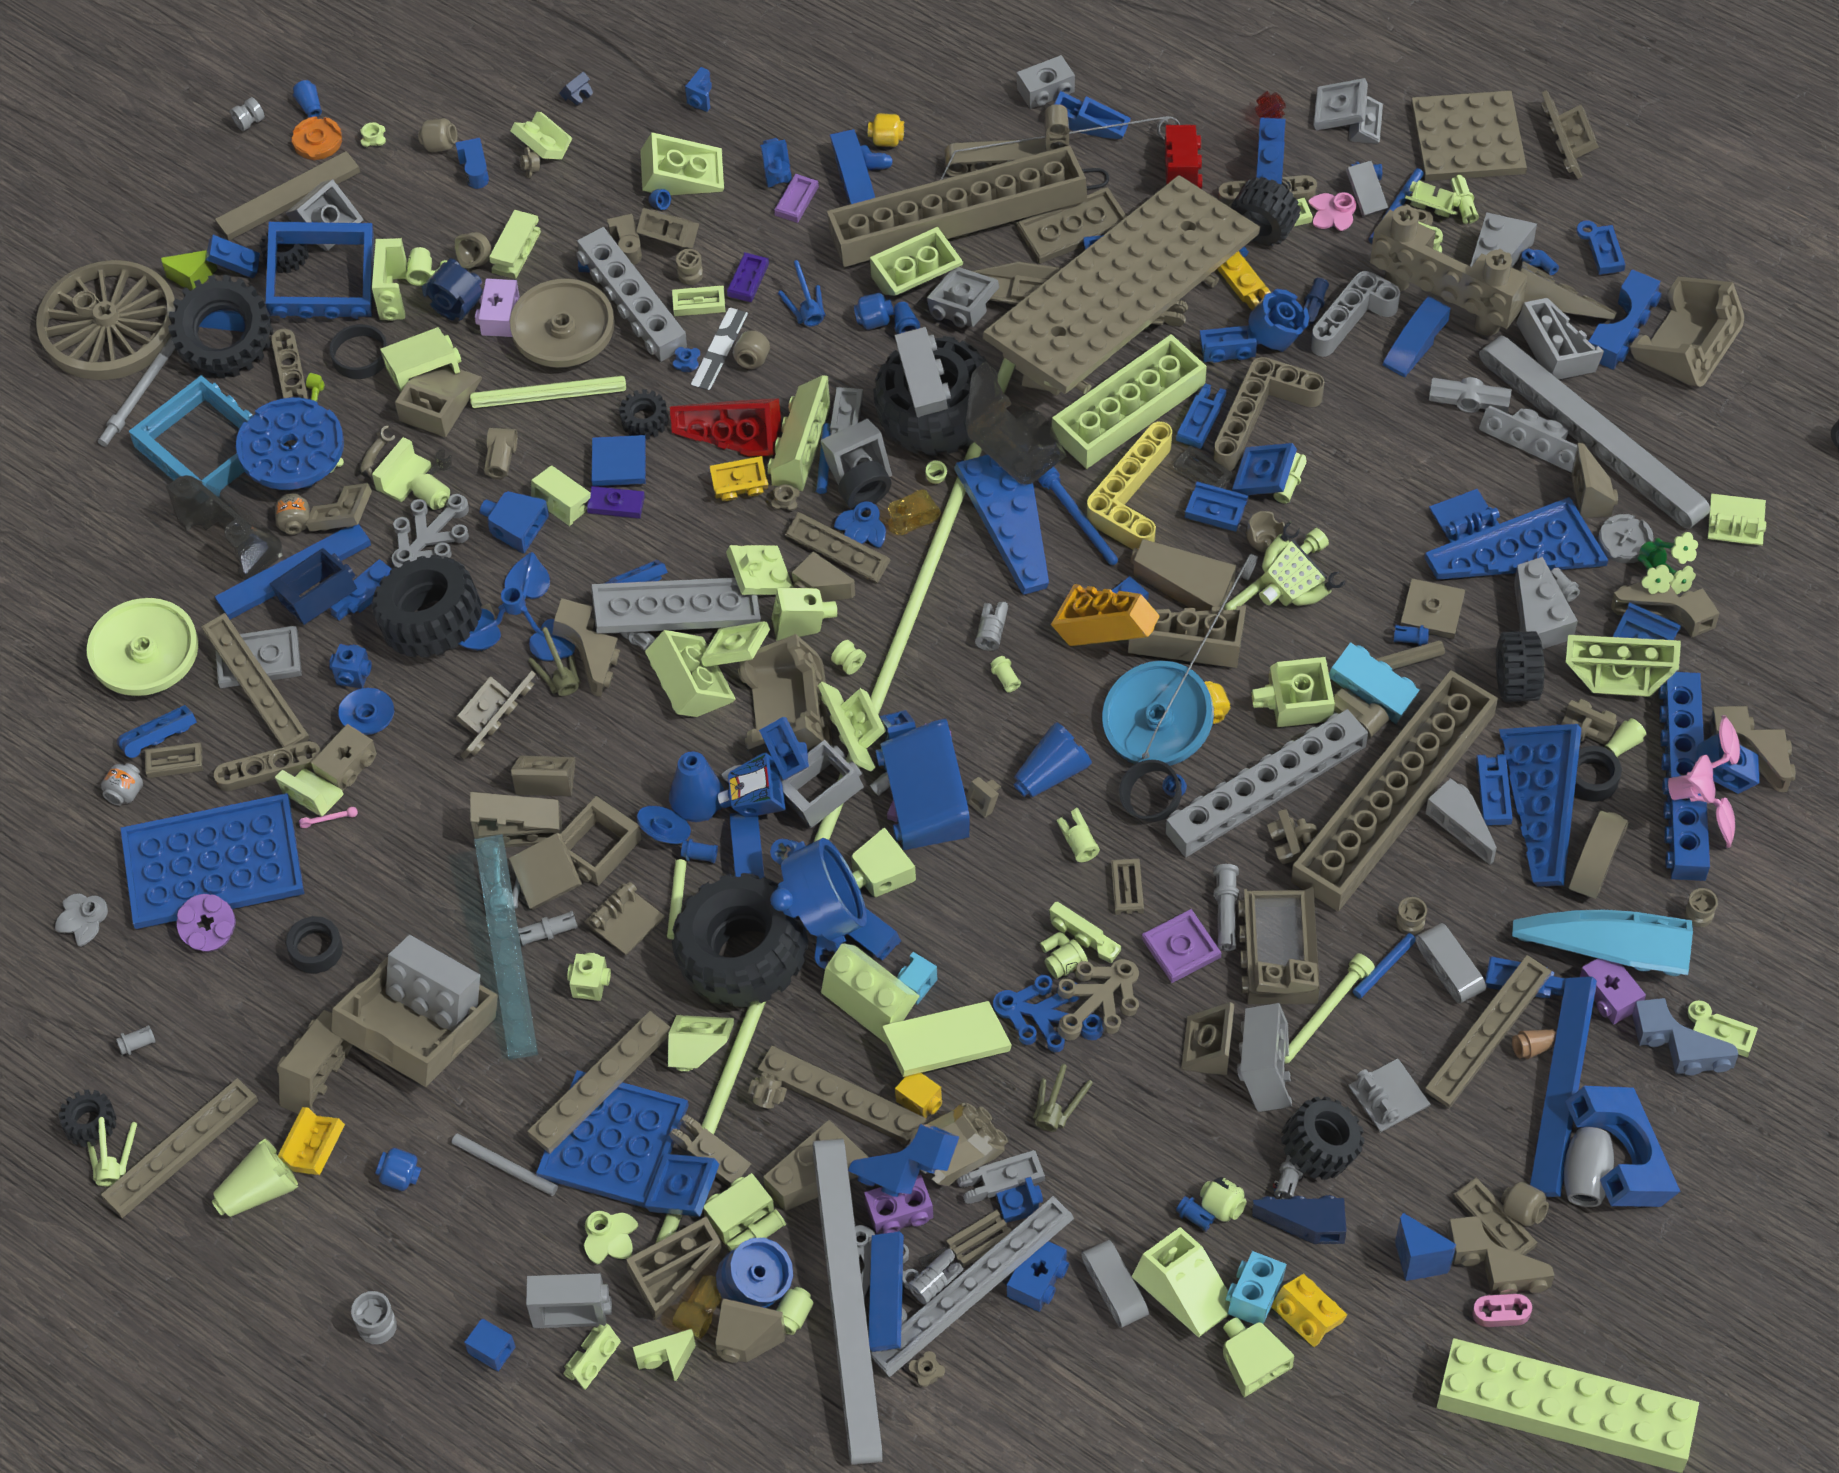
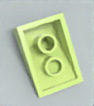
M651 133L640 150L642 191L652 193L656 189H665L670 195L722 192L724 190L722 148Z

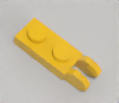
M1239 251L1217 268L1242 302H1245L1252 311L1259 303L1256 296L1259 295L1263 299L1266 294L1271 293Z

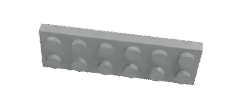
M736 578L592 584L591 587L597 634L724 628L757 623L761 620L757 595H741Z

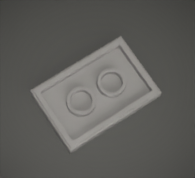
M296 626L240 634L271 681L302 676L298 630ZM216 651L218 684L220 688L239 686V683Z

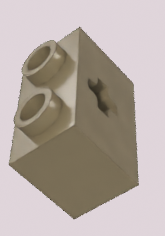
M347 724L311 764L314 774L340 788L343 792L347 786H351L356 781L357 775L365 767L373 763L377 753L372 739Z

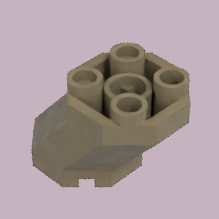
M961 1103L953 1111L926 1124L936 1126L959 1136L948 1171L935 1170V1176L932 1180L937 1184L950 1186L959 1177L996 1159L1005 1151L1004 1146L1008 1143V1139L1002 1131L994 1127L991 1123L992 1116L984 1107L980 1106L976 1109L969 1103ZM918 1129L906 1137V1142L910 1144L913 1141Z

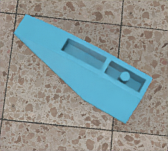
M1574 910L1513 920L1512 936L1517 937L1521 941L1536 942L1632 966L1639 971H1650L1652 969L1663 971L1670 976L1688 975L1693 935L1692 920L1617 910Z

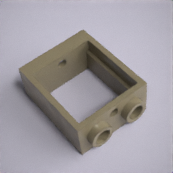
M597 796L561 833L578 876L585 882L591 881L597 886L606 879L642 840L640 826ZM596 822H599L622 839L594 867L570 850Z

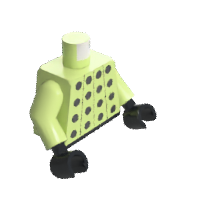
M1292 521L1285 524L1283 534H1279L1265 552L1262 564L1265 573L1262 575L1261 580L1267 587L1259 593V596L1267 605H1271L1277 599L1285 606L1291 603L1297 606L1315 604L1330 594L1332 588H1341L1346 583V580H1344L1339 585H1335L1333 578L1340 572H1333L1327 577L1294 540L1289 543V539L1297 537L1300 532V527L1295 534L1287 532V527Z

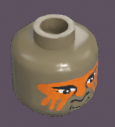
M286 494L276 502L275 524L278 529L290 535L298 534L307 529L306 521L309 519L310 509L306 499L298 494Z

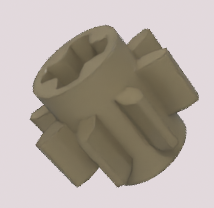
M761 1073L760 1078L756 1077L751 1080L748 1093L754 1094L753 1103L760 1107L772 1109L775 1103L780 1104V1102L784 1101L787 1088L781 1087L782 1079L779 1076L771 1073Z

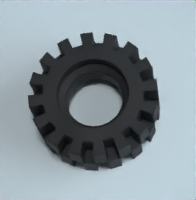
M266 231L267 236L263 235L261 238L262 242H260L261 253L266 266L268 231ZM277 244V249L282 246H293L287 252H277L276 269L278 273H283L284 269L287 270V273H291V268L293 267L295 270L300 269L299 264L304 266L306 263L305 259L308 260L309 250L307 244Z
M642 389V394H639L638 390L633 391V397L628 394L626 400H622L619 408L621 424L625 433L628 432L629 436H634L635 434L636 436L645 435L646 440L650 439L651 434H653L654 438L659 436L658 430L663 433L665 430L664 426L668 425L665 399L663 400L660 394L656 396V392L651 390L650 394H647V389ZM648 410L654 412L651 417L646 419L634 417L639 411Z
M88 1089L84 1090V1095H80L78 1091L74 1093L75 1099H72L70 1096L66 1099L68 1105H61L62 1112H59L60 1123L67 1139H71L73 1144L77 1145L80 1142L81 1147H86L87 1142H90L91 1146L97 1145L95 1140L99 1139L98 1119L100 1117L104 1118L105 1132L108 1136H111L113 1133L111 1128H116V1114L110 1099L104 1093L100 1095L99 1091L94 1090L91 1095ZM96 1112L99 1114L94 1121L88 1124L77 1123V1120L86 1113Z

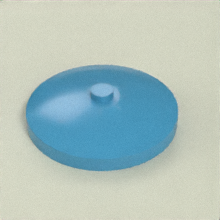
M1170 661L1148 662L1129 670L1115 682L1105 699L1102 721L1110 744L1122 758L1133 764L1144 760H1159L1172 766L1189 758L1202 746L1213 724L1214 707L1209 690L1198 674L1191 669L1189 670L1158 727L1148 750L1149 758L1146 759L1142 758V754L1146 752L1156 727L1184 678L1188 667Z

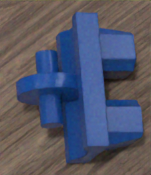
M778 138L764 140L763 145H760L767 186L772 187L778 183L791 182L792 176L785 139L778 141Z

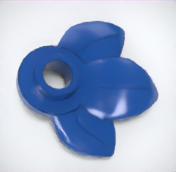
M872 502L859 503L854 510L841 513L835 521V529L845 531V536L861 544L868 540L873 546L881 548L886 537L885 525L879 520V509ZM863 511H870L871 515L869 517L861 516Z

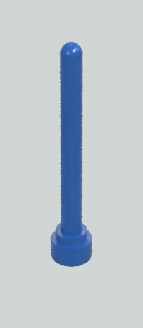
M1053 465L1043 467L1037 473L1036 479L1043 487L1052 489L1108 564L1116 565L1118 562L1117 556L1060 484L1059 472Z

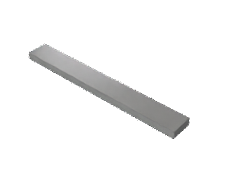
M1052 1196L902 1325L901 1348L871 1351V1358L889 1377L892 1376L1074 1219L1071 1212Z

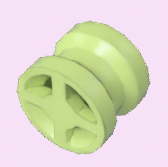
M845 640L836 647L832 653L831 661L836 665H842L843 670L850 675L862 666L866 654L861 649L856 650L851 641Z

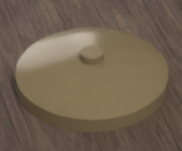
M555 279L534 286L519 298L511 312L510 329L517 349L529 360L549 367H570L594 358L607 346L614 331V315L608 298L595 286L575 279Z

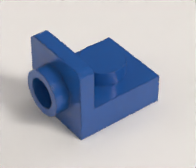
M700 67L685 86L687 103L694 108H699L706 112L710 109L709 92L712 87L709 70Z
M1031 1177L1025 1178V1185L996 1193L998 1205L1006 1223L1029 1217L1039 1208V1203L1043 1202L1039 1185H1033Z

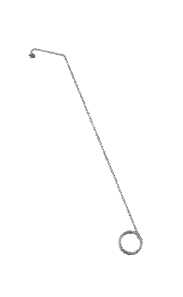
M1166 116L1069 132V134L1161 119L1157 124V134L1165 140L1160 133L1161 124L1164 121L1168 122L1167 119H1173L1177 125H1180L1177 119ZM1045 136L956 150L940 180L943 179L955 152L1045 138Z
M1250 554L1248 559L1246 560L1244 567L1242 568L1232 589L1226 597L1225 602L1223 603L1221 609L1217 614V617L1215 618L1199 650L1197 651L1194 659L1192 660V663L1190 664L1187 672L1185 673L1184 678L1182 679L1180 685L1178 686V689L1176 690L1174 696L1171 699V702L1165 710L1164 715L1159 721L1156 730L1152 736V739L1148 745V748L1146 749V752L1142 754L1143 759L1149 758L1148 750L1151 746L1152 740L1155 737L1158 727L1160 726L1185 677L1187 676L1192 664L1194 663L1197 655L1199 654V651L1201 650L1204 642L1206 641L1211 629L1213 628L1238 579L1241 576V578L1249 580L1256 565L1258 556Z

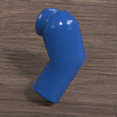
M867 145L860 146L868 169L883 170L891 167L893 161L890 155L872 153Z

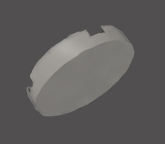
M1618 514L1608 518L1601 527L1598 536L1599 546L1604 554L1611 560L1620 563L1638 562L1637 558L1642 545L1654 540L1653 532L1644 520L1635 519V516L1630 514Z

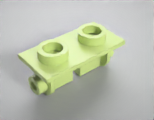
M1420 180L1412 182L1410 191L1413 192V195L1405 197L1412 200L1410 205L1424 210L1426 205L1436 208L1434 213L1448 218L1450 213L1458 214L1457 211L1453 210V207H1458L1461 201V197L1457 196V193L1440 188L1437 197H1435L1433 193L1436 186Z
M599 1324L597 1328L593 1327L591 1333L581 1345L586 1352L577 1351L568 1364L564 1366L566 1370L563 1374L570 1380L576 1379L585 1390L621 1342L609 1324L605 1326Z

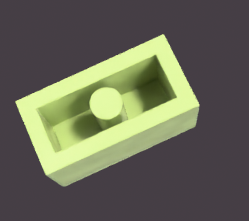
M752 1173L745 1178L740 1177L736 1179L730 1188L723 1193L711 1196L703 1207L704 1216H707L714 1231L725 1245L746 1231L749 1224L753 1223L755 1225L774 1210L773 1199Z

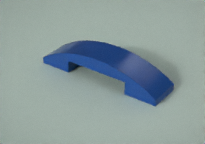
M731 813L730 825L736 877H741L742 873L758 875L761 880L764 877L758 815L744 817L740 813Z

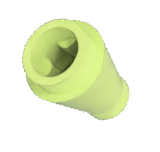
M1631 718L1629 721H1623L1604 748L1610 750L1618 757L1642 743L1643 737L1646 736V731L1635 719Z

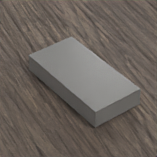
M1372 161L1348 167L1346 172L1362 217L1387 210L1388 206Z

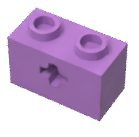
M1597 958L1582 967L1580 977L1592 976L1597 980L1594 1001L1597 1003V1008L1601 1015L1605 1018L1608 1017L1613 1025L1633 1013L1636 1001L1645 1000L1646 994L1622 964Z

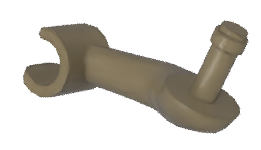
M387 425L377 432V440L366 452L360 466L361 473L366 470L373 482V471L370 467L374 465V460L382 447L395 438V435L390 438L384 436L383 431L389 427Z

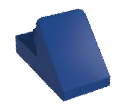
M781 717L759 730L783 780L809 767L807 745L805 742H798L787 717Z

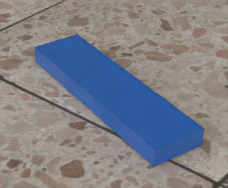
M900 1231L872 1235L869 1347L872 1352L901 1348L904 1235Z

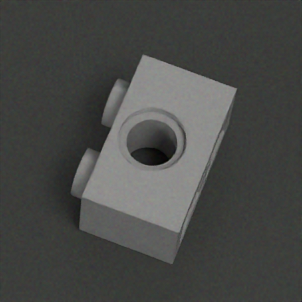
M1062 55L1017 72V90L1028 107L1032 109L1055 100L1060 91L1068 95L1075 92V75Z

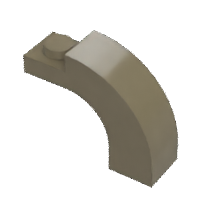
M1600 811L1580 856L1569 889L1594 899L1597 898L1617 847L1627 830L1628 820L1623 819L1622 816L1616 813Z

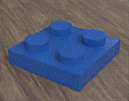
M1294 444L1246 447L1232 490L1245 495L1284 492L1297 451Z
M664 1154L645 1207L649 1212L700 1217L720 1164L715 1158Z

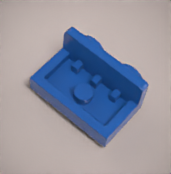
M1249 325L1200 330L1199 338L1203 361L1221 362L1223 360H1245L1255 357L1257 342L1255 338L1250 336L1251 330Z

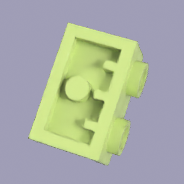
M536 112L532 122H514L510 130L539 156L545 159H562L572 140L571 136L542 112Z

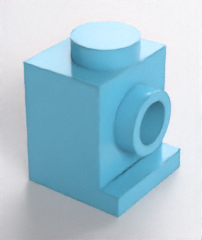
M912 952L910 955V965L908 967L904 966L897 978L920 995L915 1003L916 1005L919 1004L937 981V966Z

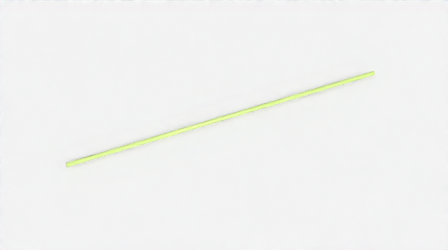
M1004 358L995 380L997 407L996 411L993 412L992 421L983 434L979 433L976 441L969 446L964 461L980 457L1015 364ZM958 476L870 697L878 714L964 498L966 490ZM848 753L847 758H846V761H847L848 763L851 762L850 759H849L850 753ZM840 773V776H839V778H838V781H839L842 777H844L841 773ZM843 804L822 819L814 842L821 838L830 840ZM751 1002L747 1009L702 1123V1128L704 1129L705 1127L712 1134L715 1133L766 1002ZM666 1214L655 1243L676 1233L682 1215Z

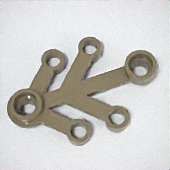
M1126 959L1117 960L1111 967H1093L1087 961L1078 963L1075 975L1079 980L1088 981L1091 978L1109 979L1104 984H1075L1071 979H1062L1059 982L1057 993L1064 999H1069L1073 996H1091L1074 1014H1067L1061 1017L1057 1031L1065 1040L1077 1039L1081 1033L1082 1022L1101 1004L1104 1014L1103 1030L1109 1034L1118 1032L1121 1019L1116 1015L1113 992L1118 987L1121 988L1122 994L1121 1012L1126 1016H1133L1137 1013L1139 1001L1133 995L1132 984L1137 981L1139 970L1132 961ZM1086 969L1089 973H1083L1080 970ZM1062 987H1069L1071 990L1066 991ZM1125 1004H1131L1134 1008H1128ZM1112 1021V1022H1114L1116 1025H1115V1026H1111V1025H1109L1107 1022ZM1067 1023H1072L1075 1026H1069Z

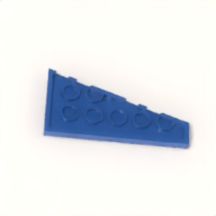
M1570 497L1428 551L1424 557L1436 579L1516 573L1517 565L1541 557L1544 558L1550 570L1554 568L1562 570L1607 566L1608 564L1606 555Z

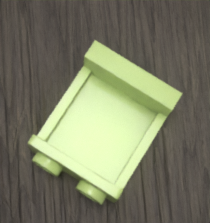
M402 238L376 239L372 290L380 320L393 321L405 319V310L399 284L393 283V279H406L407 260Z
M439 327L380 349L386 370L400 393L407 382H409V378L449 364L455 374L460 373L458 363L461 362L460 354L456 347L453 348L449 336H444Z

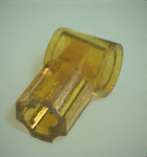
M704 1275L688 1302L684 1301L677 1309L672 1322L674 1327L682 1331L692 1329L694 1337L701 1339L706 1334L712 1321V1314L722 1299L717 1289L715 1277L711 1275Z

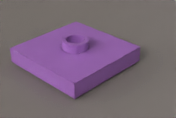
M1192 909L1142 934L1143 942L1171 983L1221 958V951Z

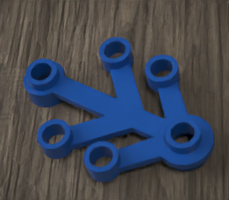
M1047 975L1038 976L1035 984L1017 993L1011 990H1004L995 996L993 1000L995 1012L1002 1018L1011 1020L1019 1033V1040L1022 1044L1031 1045L1036 1041V1029L1026 1024L1021 1015L1024 1014L1034 1019L1047 1040V1047L1050 1051L1060 1052L1064 1048L1065 1039L1054 1030L1049 1021L1059 1023L1061 1017L1070 1013L1054 1009L1067 1002H1075L1080 996L1064 999L1056 994L1037 1004L1027 1003L1026 1001L1039 994L1047 995L1052 991V979ZM1045 982L1048 984V986L1046 988H1042L1039 986V984ZM1063 987L1066 991L1070 990L1069 987ZM1004 1001H1012V1002H1013L1011 1005H1004V1004H1003ZM1090 1014L1082 1022L1081 1035L1087 1040L1100 1038L1103 1034L1102 1019L1095 1014ZM1094 1022L1097 1025L1095 1027H1089L1087 1023ZM1067 1023L1069 1026H1075L1072 1023ZM1030 1032L1033 1035L1026 1038L1023 1036V1033ZM1054 1039H1058L1061 1043L1058 1045H1053L1051 1041Z

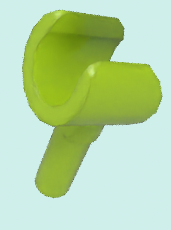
M310 373L306 380V387L312 389L311 400L317 402L319 391L324 389L325 384L320 375Z

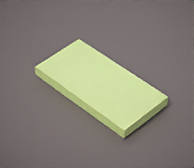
M989 1001L884 1025L881 1029V1034L903 1077L1009 1052L1012 1046Z

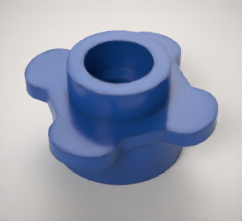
M679 347L675 350L676 360L673 361L674 368L682 372H692L698 368L699 349Z

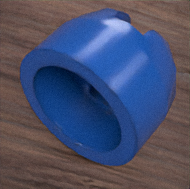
M656 189L649 195L648 200L653 208L665 210L671 203V195L665 189Z
M1176 774L1181 785L1183 796L1186 792L1187 785L1185 780L1180 775ZM1168 775L1163 781V790L1168 796L1174 798L1176 781L1172 776Z

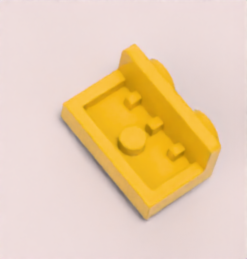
M762 456L710 466L716 499L722 498V501L737 499L738 494L748 493V496H757L763 494V490L768 489V480L766 479Z
M302 1107L278 1157L293 1172L320 1175L345 1124L339 1118L317 1116L309 1108Z
M1305 1274L1285 1284L1271 1306L1313 1347L1320 1343L1327 1332L1342 1324L1347 1317V1314L1337 1303L1331 1300Z

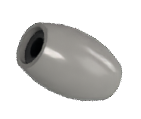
M1583 1127L1578 1129L1573 1136L1567 1150L1564 1165V1184L1567 1198L1571 1203L1583 1207H1596L1605 1198L1606 1193L1600 1179L1614 1168V1151L1608 1132L1599 1128Z

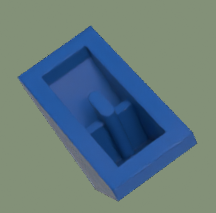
M906 710L879 716L886 730L884 733L886 741L916 728L915 721Z

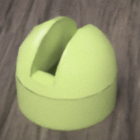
M932 461L926 466L925 476L930 483L939 484L946 478L947 468L944 463ZM940 471L942 472V474H940V475H938V476H935V477H932L933 475L939 473Z

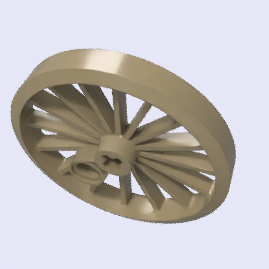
M119 260L92 263L68 273L46 293L37 313V333L50 359L67 373L90 380L122 378L151 365L171 337L168 326L171 325L169 312H175L173 305L174 295L168 283L158 273L141 264ZM120 276L112 300L109 302L107 299L105 277ZM134 277L140 279L119 302L127 278ZM100 278L102 302L98 300L93 292L87 289L84 285L85 282ZM148 284L156 288L155 291L132 302ZM75 287H80L82 291L78 292L73 298L67 295ZM162 297L167 301V305L140 310ZM59 301H63L74 307L76 312L55 310L54 308ZM166 315L163 323L141 320ZM50 318L77 321L48 327ZM133 329L155 331V333L148 338ZM76 332L55 344H52L48 339L51 336ZM120 332L144 345L137 352H134ZM112 333L115 334L130 354L129 356L116 360ZM106 336H108L111 361L97 362ZM83 340L69 356L61 352ZM96 341L89 362L78 360Z

